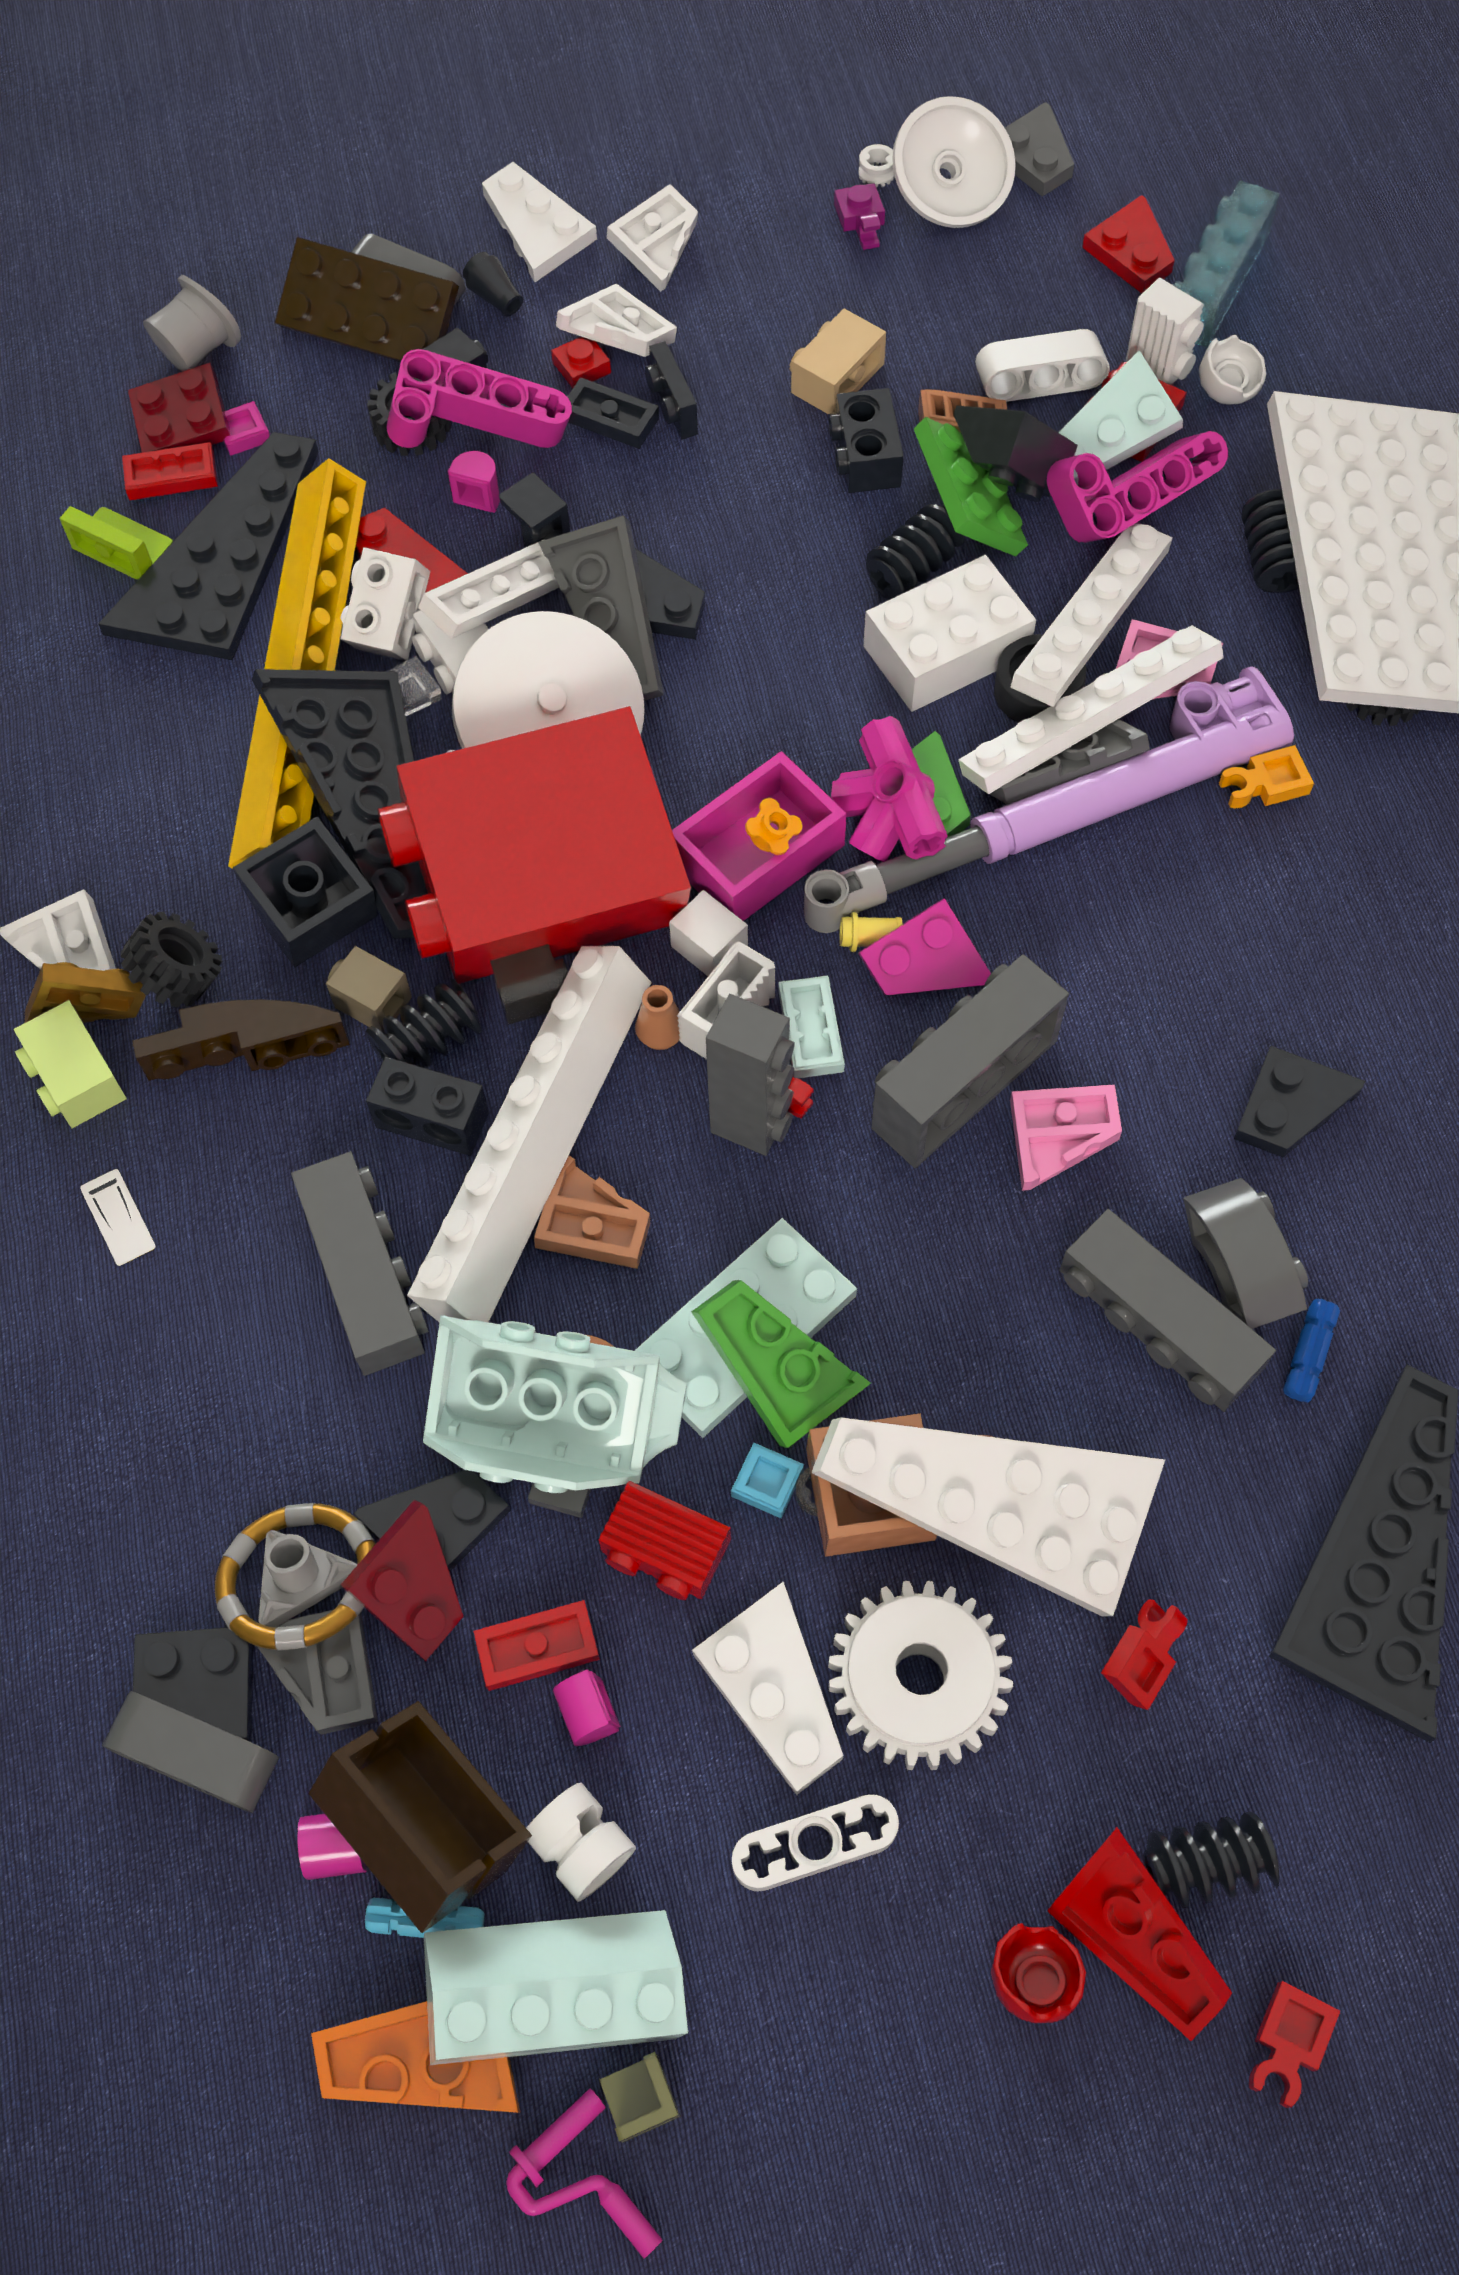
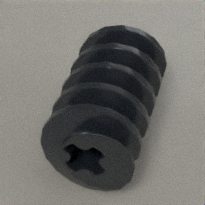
M1267 490L1256 494L1246 502L1241 513L1255 583L1264 592L1286 593L1299 589L1282 490Z
M927 504L917 512V515L909 518L905 525L897 528L892 536H888L880 543V546H876L867 554L866 569L869 578L876 590L885 599L891 600L916 588L918 582L923 583L930 577V571L936 572L942 567L943 561L947 562L955 555V547H961L964 543V536L955 532L947 510L944 507L936 504Z
M450 979L452 989L443 983L435 985V1000L427 994L418 996L417 1006L419 1012L410 1005L405 1004L400 1008L402 1023L393 1016L388 1015L384 1017L382 1022L385 1034L373 1026L366 1029L367 1038L382 1063L385 1057L412 1064L411 1060L416 1058L426 1067H429L432 1064L428 1049L433 1047L443 1056L449 1054L445 1040L447 1037L450 1036L462 1046L466 1043L462 1030L463 1027L468 1026L478 1035L482 1033V1027L475 1007L454 979Z
M1253 1812L1244 1813L1240 1817L1239 1825L1230 1817H1221L1217 1821L1216 1830L1205 1821L1198 1822L1194 1826L1193 1836L1182 1826L1172 1829L1170 1841L1159 1831H1153L1148 1835L1146 1849L1143 1853L1144 1866L1165 1897L1166 1893L1173 1892L1182 1908L1189 1907L1190 1888L1193 1887L1197 1888L1207 1904L1213 1900V1883L1219 1882L1229 1899L1236 1897L1237 1878L1243 1877L1253 1894L1260 1891L1261 1873L1268 1875L1276 1889L1279 1886V1866L1275 1847L1263 1822Z

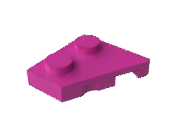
M941 899L858 952L884 995L985 985L986 980L991 974L945 899Z

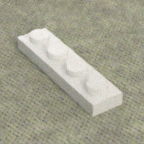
M537 542L424 593L418 608L438 628L453 639L559 588V585L548 559L544 556Z

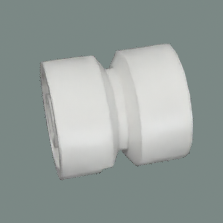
M576 1783L556 1797L526 1828L532 1834L528 1843L544 1862L556 1861L558 1863L556 1877L577 1902L582 1901L601 1887L625 1864L636 1850V1846L615 1821L603 1823L601 1820L603 1807L582 1783Z

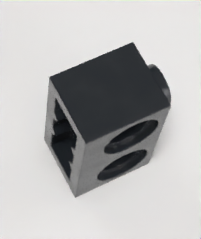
M884 388L837 394L836 413H830L828 417L831 441L839 442V447L835 448L836 470L838 475H845L848 493L900 488L904 456L890 389Z
M385 1057L366 1099L376 1128L468 1156L472 1155L489 1114L482 1085L389 1057Z

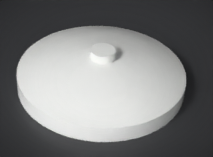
M538 611L516 615L501 621L482 634L465 655L456 676L452 696V718L462 749L631 706L641 736L644 722V697L638 674L632 662L619 644L607 633L576 616L551 611Z

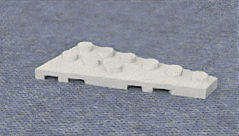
M837 1418L831 1421L811 1473L1100 1616H1113L1165 1460L849 1418Z

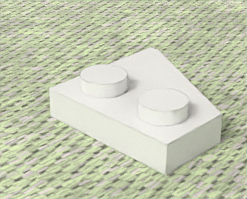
M669 184L607 227V239L661 292L666 288L694 230L698 211Z
M618 284L603 289L557 312L556 327L560 330L643 357L649 355V346L664 341H666L667 345L675 342L677 327Z
M84 889L0 928V935L40 970L43 963L55 964L59 962L73 963L79 968L102 971L116 969L93 898Z

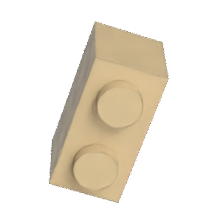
M844 308L831 322L827 321L822 325L817 336L805 348H800L794 354L790 363V371L792 372L791 393L827 414L836 413V395L859 391L884 365L886 331Z

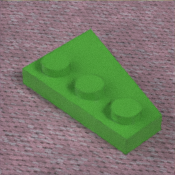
M733 1280L691 1311L780 1447L789 1448L807 1434L810 1429L816 1427L871 1384L858 1372L850 1370L835 1358L834 1353L820 1342H815L792 1324L790 1318L742 1280Z

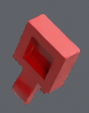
M1149 1599L1143 1604L1138 1614L1140 1628L1129 1625L1101 1674L1131 1705L1145 1710L1150 1708L1176 1663L1167 1652L1173 1642L1184 1632L1188 1619L1176 1606L1171 1605L1167 1612H1165L1155 1600Z

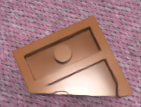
M568 1155L543 1207L534 1236L535 1248L638 1269L650 1227V1213L632 1200L620 1197L615 1188L600 1177L597 1180L591 1178L576 1167L575 1159Z

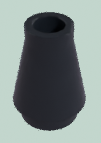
M480 252L467 262L463 269V278L466 280V287L470 291L499 309L506 317L515 314L523 304V297L517 292L498 257L489 255L487 252Z

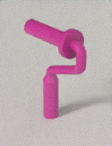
M589 2088L523 2152L517 2145L509 2151L517 2164L508 2174L506 2181L507 2190L518 2207L526 2215L530 2216L541 2215L590 2192L597 2191L602 2207L644 2259L663 2239L620 2185L609 2181L605 2176L593 2175L534 2200L522 2184V2181L528 2177L537 2188L544 2181L538 2172L606 2109L599 2097Z

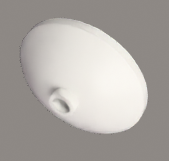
M948 96L936 98L922 104L905 120L894 143L892 156L893 171L901 194L919 215L937 225L963 228L983 222L999 209L1012 188L1015 176V154L1010 137L1002 123L992 112L972 100ZM940 169H947L951 174V179L944 178L940 173Z

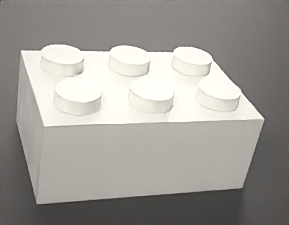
M984 555L867 610L865 615L864 648L910 711L913 712L996 672L998 659L1008 645L1022 637L1034 635L1036 619L989 558Z

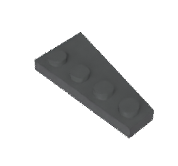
M622 515L538 542L555 573L554 577L561 591L568 600L574 613L572 615L599 627L619 644L638 674L644 701L663 696L664 692L630 521Z

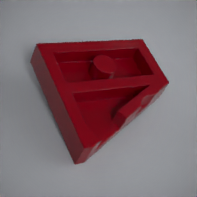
M413 1500L341 1583V1586L418 1657L427 1661L463 1618V1613L429 1510L423 1503Z

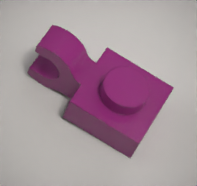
M875 183L834 190V206L843 231L856 230L863 250L880 247L876 230L880 229V225H884L885 210Z

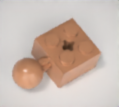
M921 1413L871 1420L872 1422L923 1428ZM829 1427L809 1430L806 1452L825 1557L935 1541L936 1534L811 1473Z

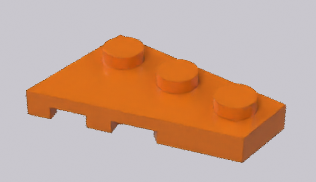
M427 2001L311 2033L322 2098L520 2113L509 2057L430 2065Z

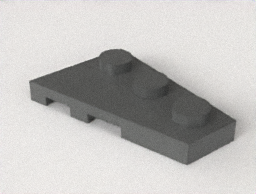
M1117 719L991 792L990 795L1007 805L1150 750L1148 735Z

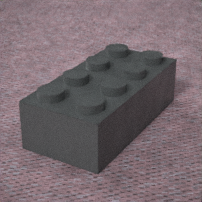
M1024 954L1010 966H1007L1005 963L998 966L986 980L985 988L973 998L967 995L958 1001L949 1013V1019L937 1030L933 1027L925 1030L914 1042L912 1052L900 1062L896 1059L890 1061L876 1076L871 1129L915 1169L1057 1042L1069 993Z

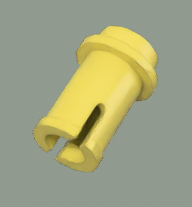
M851 912L850 917H841L840 946L849 947L851 952H856L857 947H867L902 925V918L858 917L857 912Z

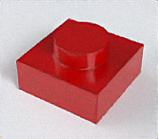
M580 336L551 350L553 364L572 389L580 377L593 382L611 373L610 359L594 340Z

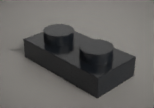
M666 341L649 346L650 366L645 367V376L651 392H658L661 397L660 405L666 423H674L681 440L698 435L697 403Z
M581 377L568 395L572 405V413L568 423L638 449L641 448L659 420L658 405Z

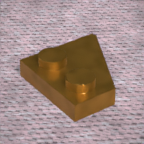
M68 962L43 963L25 1009V1023L68 1000L71 1002L82 1023L93 1022L98 1019L135 1018L146 997L140 991L143 984L141 982L133 984L128 978L130 973L122 969L102 971L79 968L77 965Z

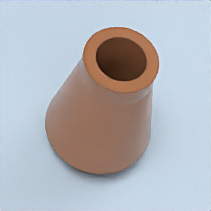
M653 985L644 991L642 1005L635 1022V1031L639 1040L656 1050L668 1049L674 1046L680 1039V1032L678 1031L679 1022L677 1021L679 1019L677 1015L680 1011L673 1000L672 992L667 987Z

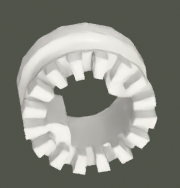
M873 144L861 151L859 155V178L862 180V183H875L876 187H878V184H881V187H884L885 183L889 185L894 180L893 149L885 145Z

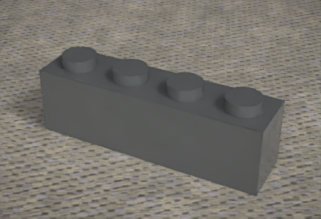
M730 993L706 1036L710 1132L767 1156L774 1140L778 1142L784 1140L793 1119V1114L788 1112L794 1091L788 1089L794 1073V1067L789 1065V1061L795 1047V1042L789 1040L790 1018Z
M350 1151L292 1172L294 1184L354 1357L363 1375L372 1374L425 1354L419 1336L429 1331L420 1306L417 1303L408 1305L402 1289L412 1286L402 1257L398 1256L391 1259L386 1243L395 1240L385 1211L374 1213L369 1198L379 1194L369 1167L366 1166L358 1169L353 1154Z
M1107 1209L1065 1252L1059 1271L1064 1274L1063 1277L1067 1285L1081 1297L1086 1298L1089 1296L1104 1309L1107 1319L1118 1330L1124 1333L1131 1332L1146 1345L1148 1354L1156 1363L1167 1369L1172 1367L1188 1381V1387L1191 1392L1205 1404H1215L1225 1412L1266 1368L1276 1352L1274 1347L1110 1209Z

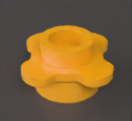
M766 798L759 804L760 812L757 816L749 818L746 822L745 830L759 849L775 855H782L789 849L788 841L791 837L798 835L802 831V822L799 817L789 815L785 810L781 809L775 799ZM770 823L776 824L778 830L772 828Z

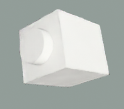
M704 890L669 921L671 947L707 976L711 974L735 942H741L748 946V925Z

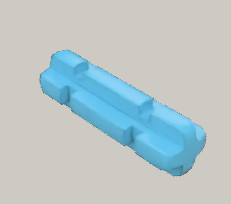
M374 1897L369 1900L365 1915V1929L371 1933L391 1935L392 1930H397V1934H400V1936L424 1938V1933L417 1929L400 1906L396 1905L394 1899ZM460 1906L425 1932L484 1927V1912L477 1907Z

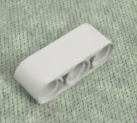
M1088 329L990 343L980 350L975 361L987 396L989 398L1006 400V402L1092 389L1100 385L1110 371L1109 362L1098 337Z

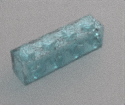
M1239 180L1231 197L1223 196L1216 212V224L1209 223L1199 246L1201 251L1199 253L1193 251L1190 255L1183 275L1184 281L1177 280L1174 286L1205 304L1200 315V321L1204 323L1201 335L1195 342L1196 344L1207 348L1210 345L1270 233L1280 193Z

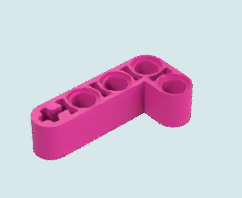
M415 349L407 352L401 360L387 421V433L390 439L401 447L413 448L419 446L426 437L431 416H436L538 447L550 448L556 446L561 441L572 413V405L569 398L557 389L427 350ZM404 416H410L415 420H410L408 418H405Z
M1208 431L1185 437L1165 447L1112 481L1100 458L1091 453H1084L1056 461L1047 473V486L1070 536L1078 542H1092L1116 536L1220 471L1227 461L1228 448L1224 438L1217 432ZM1197 456L1196 458L1193 459V461H1192V463H1191V461L1189 460V458H1193V457ZM1074 469L1078 474V485L1074 480ZM1163 471H1164L1165 476H1166V482H1164V480H1163V476H1162ZM1128 491L1130 492L1132 498L1131 504L1128 500ZM1093 512L1097 517V527L1093 522Z

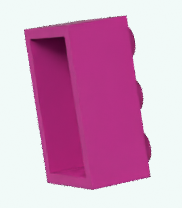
M781 751L682 822L672 832L689 883L699 893L703 890L744 921L845 846L847 813ZM766 798L775 799L781 809L785 810L789 815L799 817L802 822V831L798 835L791 837L788 841L789 849L782 855H775L759 849L745 830L746 822L749 818L757 816L760 812L759 804ZM770 823L772 828L778 830L776 824Z

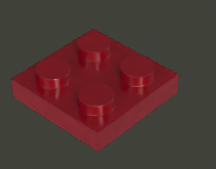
M210 363L128 390L142 453L208 442L214 445L223 442L226 436H230V428L225 415L217 376Z

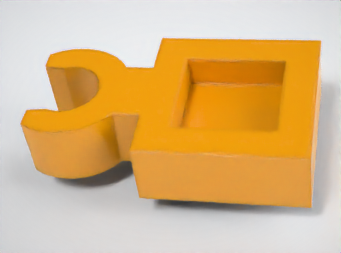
M1293 745L1250 757L1247 769L1242 767L1226 769L1222 772L1219 785L1221 788L1230 785L1240 787L1242 790L1231 793L1228 804L1230 808H1242L1249 804L1252 797L1259 795L1265 806L1309 795L1314 782L1296 746Z

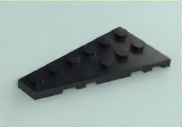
M273 432L98 623L104 636L233 661L292 518L298 483L310 474L319 453L316 440Z
M255 669L252 681L347 855L373 888L376 907L394 939L414 938L405 900L428 894L419 861L397 867L393 866L378 815V808L401 803L397 765L414 761L397 672Z
M1406 1365L1396 1381L1268 1657L1431 1743L1436 1739L1437 1734L1435 1702L1436 1688L1440 1686L1441 1664H1438L1440 1629L1444 1625L1449 1545L1446 1531L1447 1515L1451 1509L1452 1489L1449 1488L1451 1456L1455 1451L1458 1389Z

